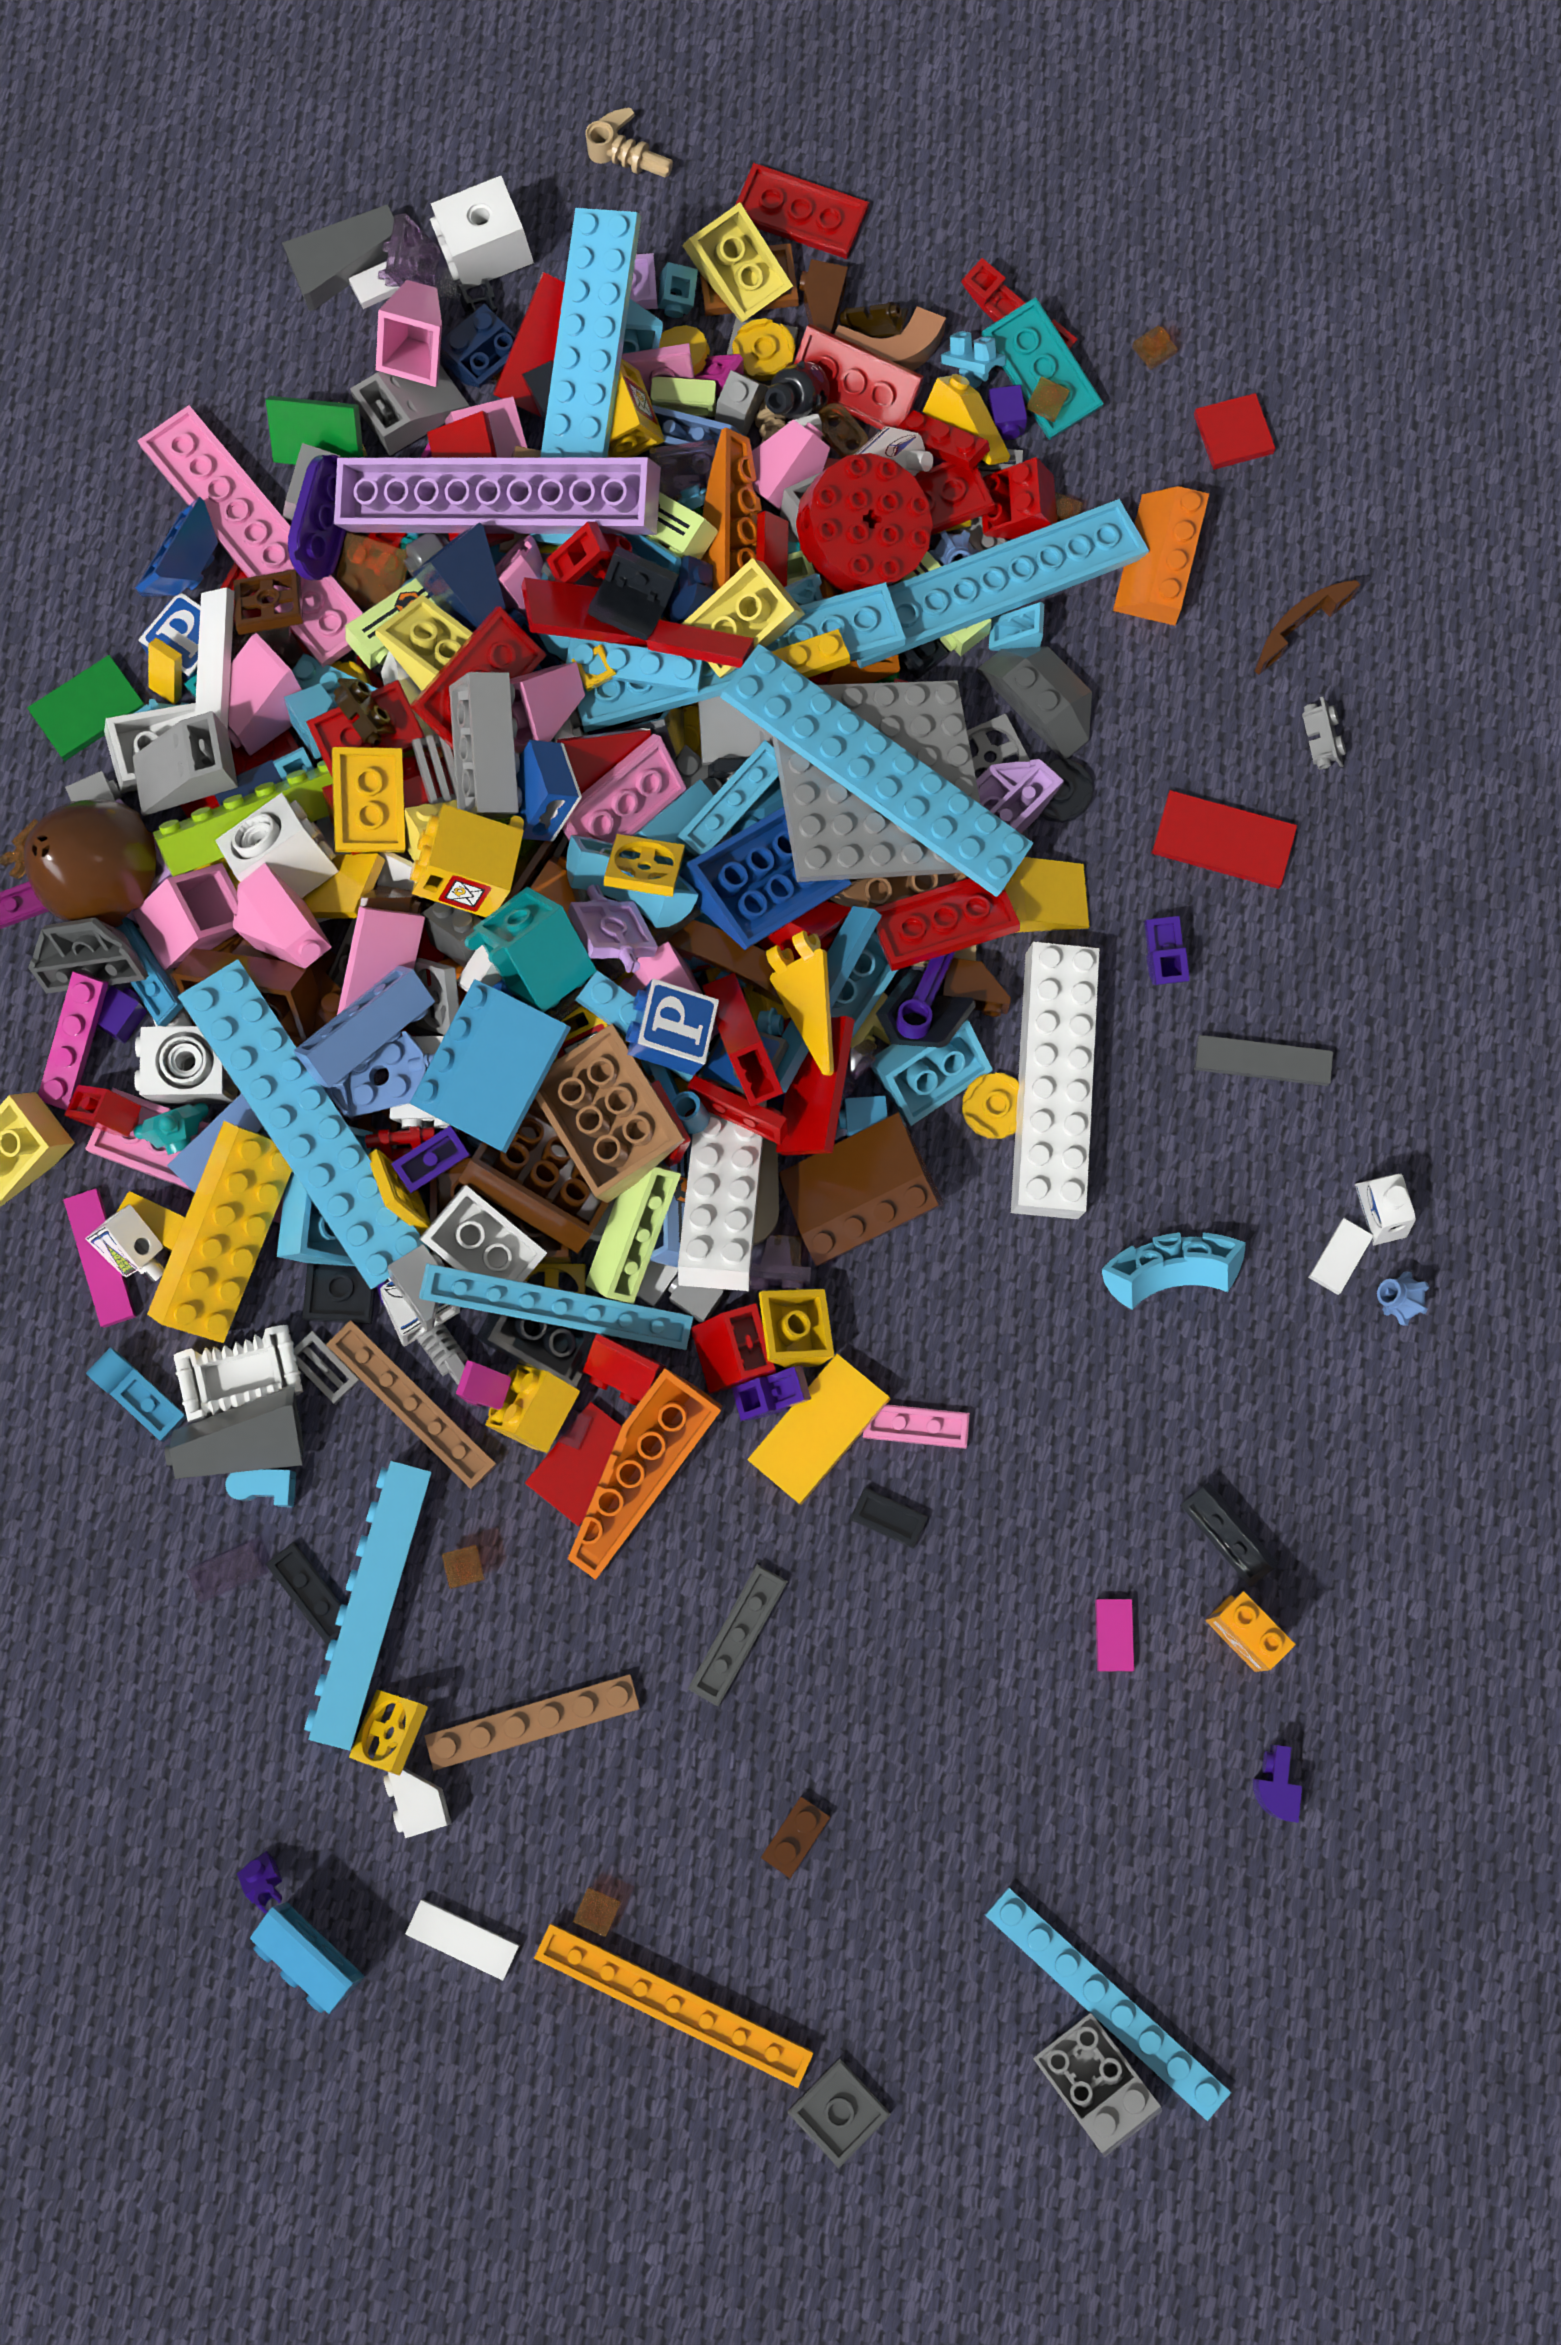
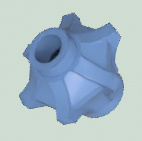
M965 529L961 534L947 535L945 530L940 533V542L934 550L929 551L941 566L979 552L978 549L972 548L969 542L970 533Z
M1403 1272L1397 1279L1384 1280L1378 1287L1377 1298L1384 1305L1382 1309L1384 1315L1393 1314L1397 1317L1400 1325L1408 1326L1410 1318L1420 1312L1426 1314L1428 1308L1424 1306L1425 1292L1430 1287L1425 1281H1415L1412 1278V1272Z

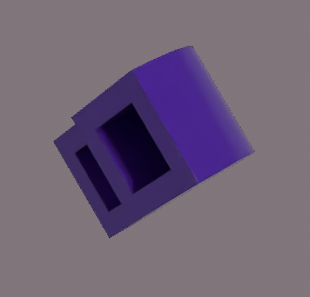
M1180 916L1145 920L1148 950L1146 958L1149 976L1153 985L1189 982L1186 948H1183Z
M794 1366L768 1377H759L732 1388L741 1421L754 1420L784 1412L794 1405L811 1400L802 1366Z
M1271 1745L1270 1752L1265 1751L1262 1765L1263 1773L1268 1774L1267 1781L1253 1779L1255 1797L1259 1805L1269 1815L1280 1820L1299 1823L1302 1786L1288 1784L1291 1747Z

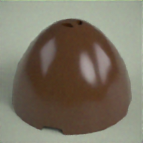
M104 799L71 801L53 809L42 817L30 831L24 846L25 873L35 896L42 905L64 922L95 917L114 928L122 925V919L134 908H140L151 889L156 872V849L154 837L146 829L140 819L141 815L139 812L122 803Z

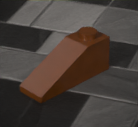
M811 259L808 272L803 271L801 275L799 290L804 291V306L809 324L831 334L835 333L846 291L848 267Z

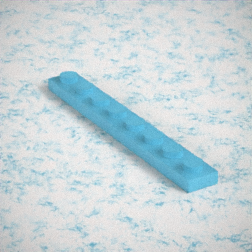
M426 1263L419 1298L422 1300L683 1350L687 1349L693 1320L691 1315Z
M1009 1887L1006 1888L984 1914L1204 2119L1208 2121L1230 2095L1231 2092Z

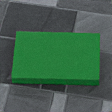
M269 396L266 399L273 462L296 465L302 443L340 455V458H364L359 405Z
M108 655L27 707V709L65 762L105 736L106 718L133 714L145 705L113 659Z

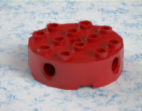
M872 453L848 455L819 474L801 497L796 520L801 551L808 562L813 563L817 571L824 575L823 579L837 589L848 592L885 582L887 587L915 570L929 549L933 525L928 499L915 477L896 461Z

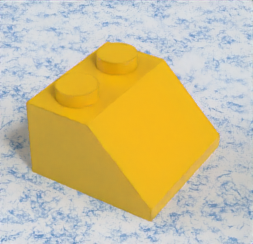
M825 1289L759 1292L768 1361L786 1368L794 1366L817 1367L834 1357Z

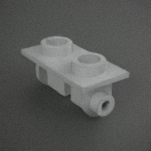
M1320 697L1322 706L1317 707V704L1306 705L1304 707L1305 712L1302 714L1307 736L1311 737L1320 734L1321 737L1309 741L1313 764H1316L1318 769H1326L1331 766V761L1336 760L1339 766L1343 767L1341 756L1346 754V748L1342 736H1336L1334 725L1339 724L1337 711L1334 705L1329 706L1324 697Z

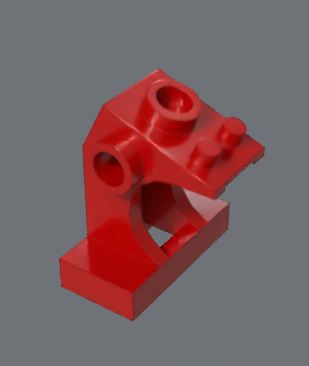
M587 521L546 560L556 582L574 584L588 570L595 578H602L604 580L617 546L631 553L632 546L625 537L612 533H602L597 522Z

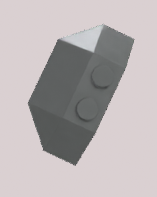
M1048 646L1000 649L977 669V672L1061 759H1069L1088 743L1092 691Z
M95 917L45 925L41 929L33 958L28 967L46 994L67 991L72 972L75 971L109 982L108 985L146 980L149 976L140 957L124 933Z

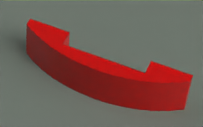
M981 258L962 279L961 283L980 308L994 322H997L1024 305L1025 302L1004 285L1006 278L986 260ZM1053 319V325L1070 350L1078 339Z

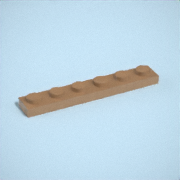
M351 1320L326 1344L470 1489L473 1490L497 1466Z
M631 1674L424 1736L432 1768L435 1771L639 1710L640 1706Z

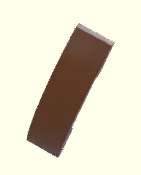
M1357 580L1330 585L1312 593L1293 606L1279 620L1268 636L1258 658L1255 672L1260 675L1280 659L1288 645L1284 638L1320 609L1331 617L1354 599L1360 583Z
M684 918L682 921L669 926L661 945L669 942L680 956L691 961L695 957L728 974L735 973L736 978L753 985L754 992L784 1005L770 981V976L775 970L768 962L765 951L754 945L744 950L723 930L693 919Z

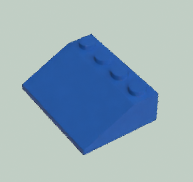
M784 807L689 861L679 874L698 893L695 905L744 950L850 887L852 884L849 879L797 882Z

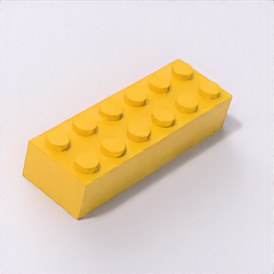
M223 1121L147 1315L161 1325L224 1343L292 1172L290 1166L269 1136Z

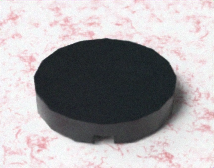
M1062 758L1061 760L1050 759L1044 761L1064 782L1039 816L1052 822L1063 823L1075 820L1086 811L1092 799L1093 787L1090 774L1081 764L1071 759Z

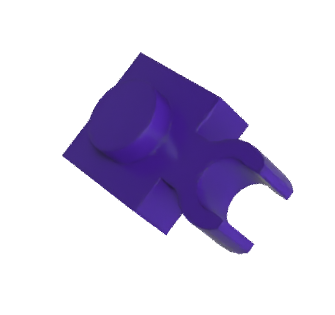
M267 1851L255 1860L250 1861L237 1873L244 1895L263 1913L266 1914L268 1912L266 1904L271 1898H274L279 1904L282 1902V1895L276 1890L275 1886L283 1880L275 1860Z

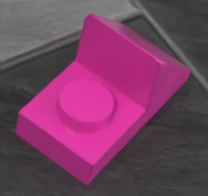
M740 354L707 356L705 359L706 365L695 376V379L715 381L716 394L719 397L731 370L744 375L743 358Z
M467 1360L456 1394L468 1404L478 1407L484 1405L500 1410L503 1407L511 1378Z

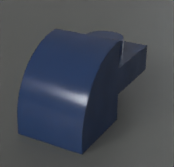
M690 555L681 558L679 590L672 593L670 597L669 622L682 624L716 592L713 589L712 564Z

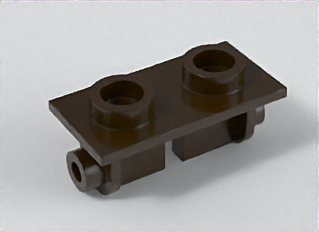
M888 302L870 305V313H868L865 306L848 307L839 316L841 324L846 325L847 328L876 338L901 334L908 308H901L899 304Z
M338 679L341 686L333 692L336 696L334 701L348 720H352L359 714L360 717L352 725L365 744L375 747L382 742V734H395L397 732L390 722L389 714L379 707L371 696V690L367 684L360 679Z

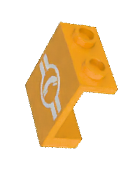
M1244 1591L1236 1598L1229 1595L1205 1619L1254 1672L1271 1670L1296 1645Z

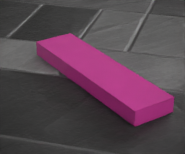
M95 1188L63 1199L100 1326L106 1328L135 1318L136 1313L125 1276L85 1239L107 1220L99 1190Z

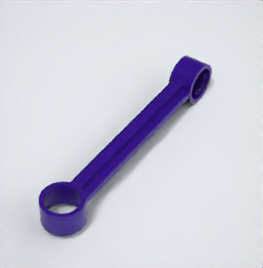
M955 952L930 959L913 999L905 1001L899 1007L896 1026L904 1037L919 1039L929 1032L932 1020L931 1006ZM909 1013H916L924 1017L926 1022L921 1025H911L903 1019V1016Z

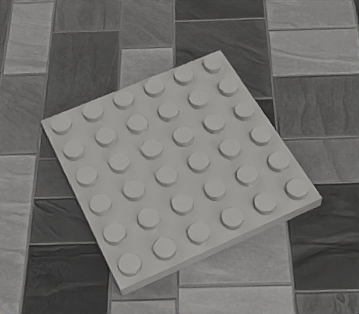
M958 681L817 685L981 804ZM772 735L797 882L962 873Z

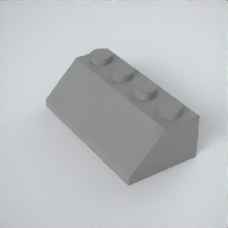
M468 672L449 686L457 808L491 820L508 818L518 813V808L522 804L521 789L517 787L516 782L520 761L518 753L514 752L517 722L515 718H512L511 704L514 703L515 699L514 685L510 683L509 673Z

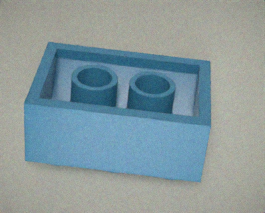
M288 1902L273 1906L250 1937L256 1944L253 1948L254 1951L268 1963L273 1960L282 1969L280 1972L281 1977L294 1988L299 1985L308 1994L307 2002L320 2013H323L324 2010L328 2014L334 2012L365 1977Z

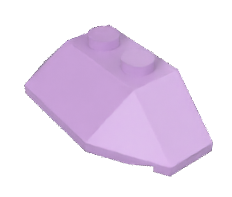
M1036 759L1030 760V762L993 764L976 782L981 805L1016 831L1022 833L1038 818L1062 786L1064 780L1044 762Z

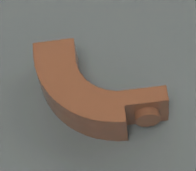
M917 306L910 322L899 335L884 339L872 338L841 325H838L834 335L914 371L930 359L938 348L944 336L946 318Z

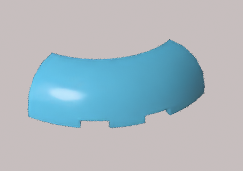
M571 835L566 862L567 877L571 888L587 890L591 885H595V887L599 885L603 895L618 901H634L639 912L649 919L656 928L669 927L682 921L693 909L698 893L679 875L673 897L604 886V875L613 844L597 839ZM621 852L620 857L636 859L640 857V853L633 852L631 856H628ZM648 865L638 866V868L642 870H648L651 868ZM622 871L628 876L634 877L631 872Z
M1180 1233L1165 1234L1153 1237L1152 1243L1136 1249L1134 1246L1125 1249L1102 1268V1276L1110 1293L1120 1303L1132 1310L1148 1296L1176 1286L1200 1285L1228 1292L1240 1271L1244 1259L1245 1242L1211 1233H1203V1237H1181Z

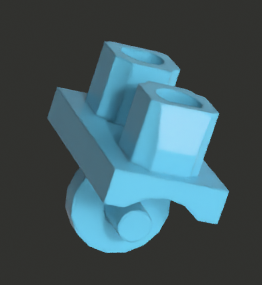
M959 331L951 335L950 351L941 354L942 364L960 368L959 374L968 379L969 385L973 388L980 386L982 381L988 380L989 371L993 366L1006 365L1005 355L996 353L995 338L980 337L975 339L973 348L971 333Z

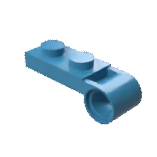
M640 1059L648 1076L653 1075L656 1081H660L686 1132L696 1134L703 1131L709 1124L710 1114L698 1096L689 1091L680 1093L669 1068ZM696 1108L692 1115L684 1117L687 1111Z
M112 1347L86 1372L99 1387L115 1398L161 1442H164L187 1418L174 1403Z

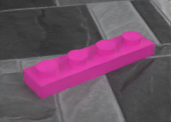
M79 971L72 972L38 1093L43 1102L67 1110L77 1086L81 1083L109 982Z

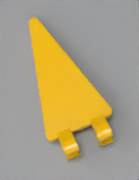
M801 931L792 936V940L802 958L794 961L792 950L787 948L781 951L778 945L766 951L768 962L775 970L770 976V981L822 1074L831 1076L834 1072L827 952L820 949L821 944L817 934L807 936L806 931Z

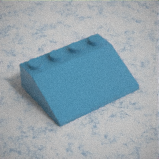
M474 979L409 1104L506 1153L571 1027Z

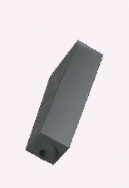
M388 204L282 242L287 259L309 311L315 310L350 285L348 278L379 265L403 248L400 235L405 234L402 222L399 215H392Z
M295 1387L283 1389L174 1430L170 1445L165 1446V1459L167 1466H173L175 1479L302 1465L304 1442Z

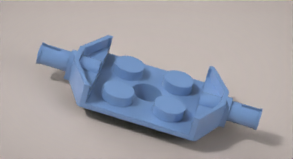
M402 1031V1036H399L391 1043L383 1044L377 1049L372 1060L366 1064L358 1065L349 1072V1077L344 1083L331 1088L322 1087L342 1113L349 1118L409 1104L435 1053L426 1054L408 1032ZM381 1068H387L389 1072L387 1082L380 1086L375 1085V1073Z

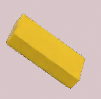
M155 638L148 644L149 688L173 705L181 699L182 654L160 639Z

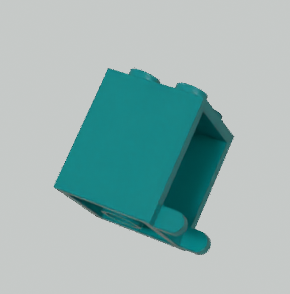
M529 887L523 889L474 926V932L465 939V946L470 950H477L483 945L488 954L489 961L494 964L509 992L543 1013L555 1007L564 996L575 988L582 986L590 976L597 972L563 907Z

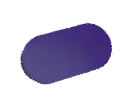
M318 455L309 463L289 530L288 551L290 560L296 572L306 580H321L324 577H329L334 572L346 533L345 529L334 524L337 458H340L337 455Z

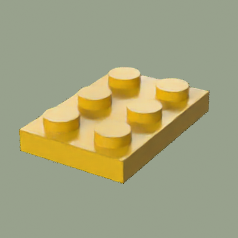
M333 747L332 778L335 852L404 853L405 824L402 748Z

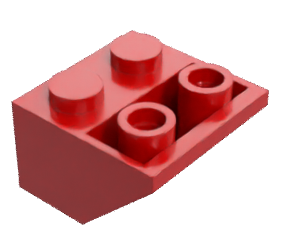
M1037 457L983 477L995 504L994 511L982 515L983 534L986 537L1015 539L1057 523L1054 475Z
M756 1303L721 1313L691 1327L709 1394L724 1391L756 1378L768 1377L776 1373L774 1363L767 1359L764 1330Z

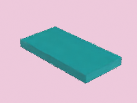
M1036 297L982 331L981 335L983 337L995 338L996 353L1005 355L1006 365L1002 366L1013 385H1021L1023 400L1049 441L1103 407V401Z

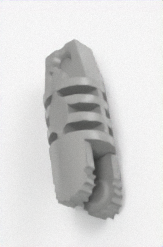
M444 1323L435 1326L431 1331L426 1332L417 1340L441 1375L445 1376L449 1373L456 1384L459 1385L465 1367L463 1363L467 1362L468 1358Z

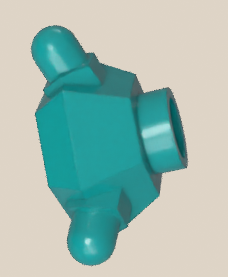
M198 1103L193 1107L188 1104L144 1120L143 1124H139L134 1128V1135L138 1139L149 1141L156 1148L164 1146L168 1155L177 1153L192 1142L191 1136L198 1133L199 1123L209 1113L208 1106L204 1103Z

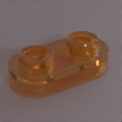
M830 403L820 409L818 414L822 423L823 436L841 458L854 455L868 442L867 434L845 407L840 404ZM830 421H836L838 425L832 427L829 426L828 423ZM849 444H855L857 448L851 450L848 449L847 446Z

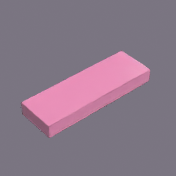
M885 1405L863 1431V1438L966 1449L970 1413Z

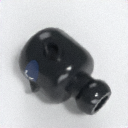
M803 360L778 371L765 394L767 408L772 413L782 415L788 419H799L819 411L822 407L826 406L829 399L830 387L827 375L818 365Z

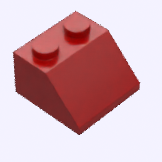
M597 1333L583 1372L591 1375L588 1380L590 1383L606 1391L610 1385L621 1391L619 1398L637 1406L667 1366L607 1335Z

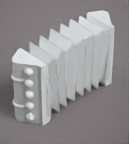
M288 1325L266 1328L262 1339L255 1334L253 1343L245 1339L244 1347L235 1342L233 1350L224 1345L222 1351L216 1347H213V1351L205 1347L202 1355L193 1349H187L174 1354L176 1375L179 1379L183 1397L182 1405L185 1406L188 1422H198L286 1388L295 1387L296 1396L302 1393L303 1388L300 1383L301 1372L298 1371V1366L296 1365V1358L293 1353L294 1342L289 1335Z

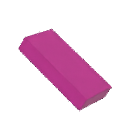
M1096 1599L1097 1671H1134L1132 1599Z

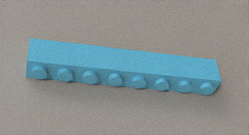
M390 1461L389 1468H381L376 1484L377 1488L382 1489L378 1502H371L366 1518L367 1522L372 1523L368 1536L362 1535L356 1552V1556L362 1557L358 1571L351 1570L346 1590L352 1592L348 1605L341 1604L335 1625L342 1626L338 1640H330L325 1660L331 1661L327 1675L320 1674L315 1695L321 1696L317 1710L310 1709L304 1730L310 1732L308 1740L349 1751L352 1748L431 1477L430 1471Z

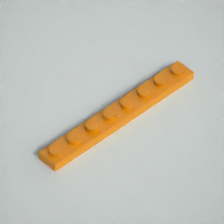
M550 1923L534 1959L796 2088L799 2087L812 2058V2050L553 1923Z

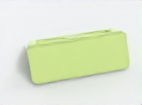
M653 377L650 397L651 404L694 416L714 417L716 414V383L713 380Z

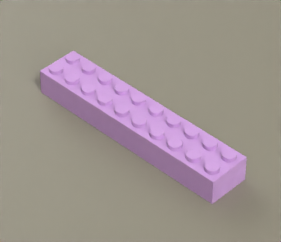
M648 457L337 458L334 524L349 532L462 533L480 522L485 529V533L574 534L587 521L597 522L602 533L657 535L661 467Z

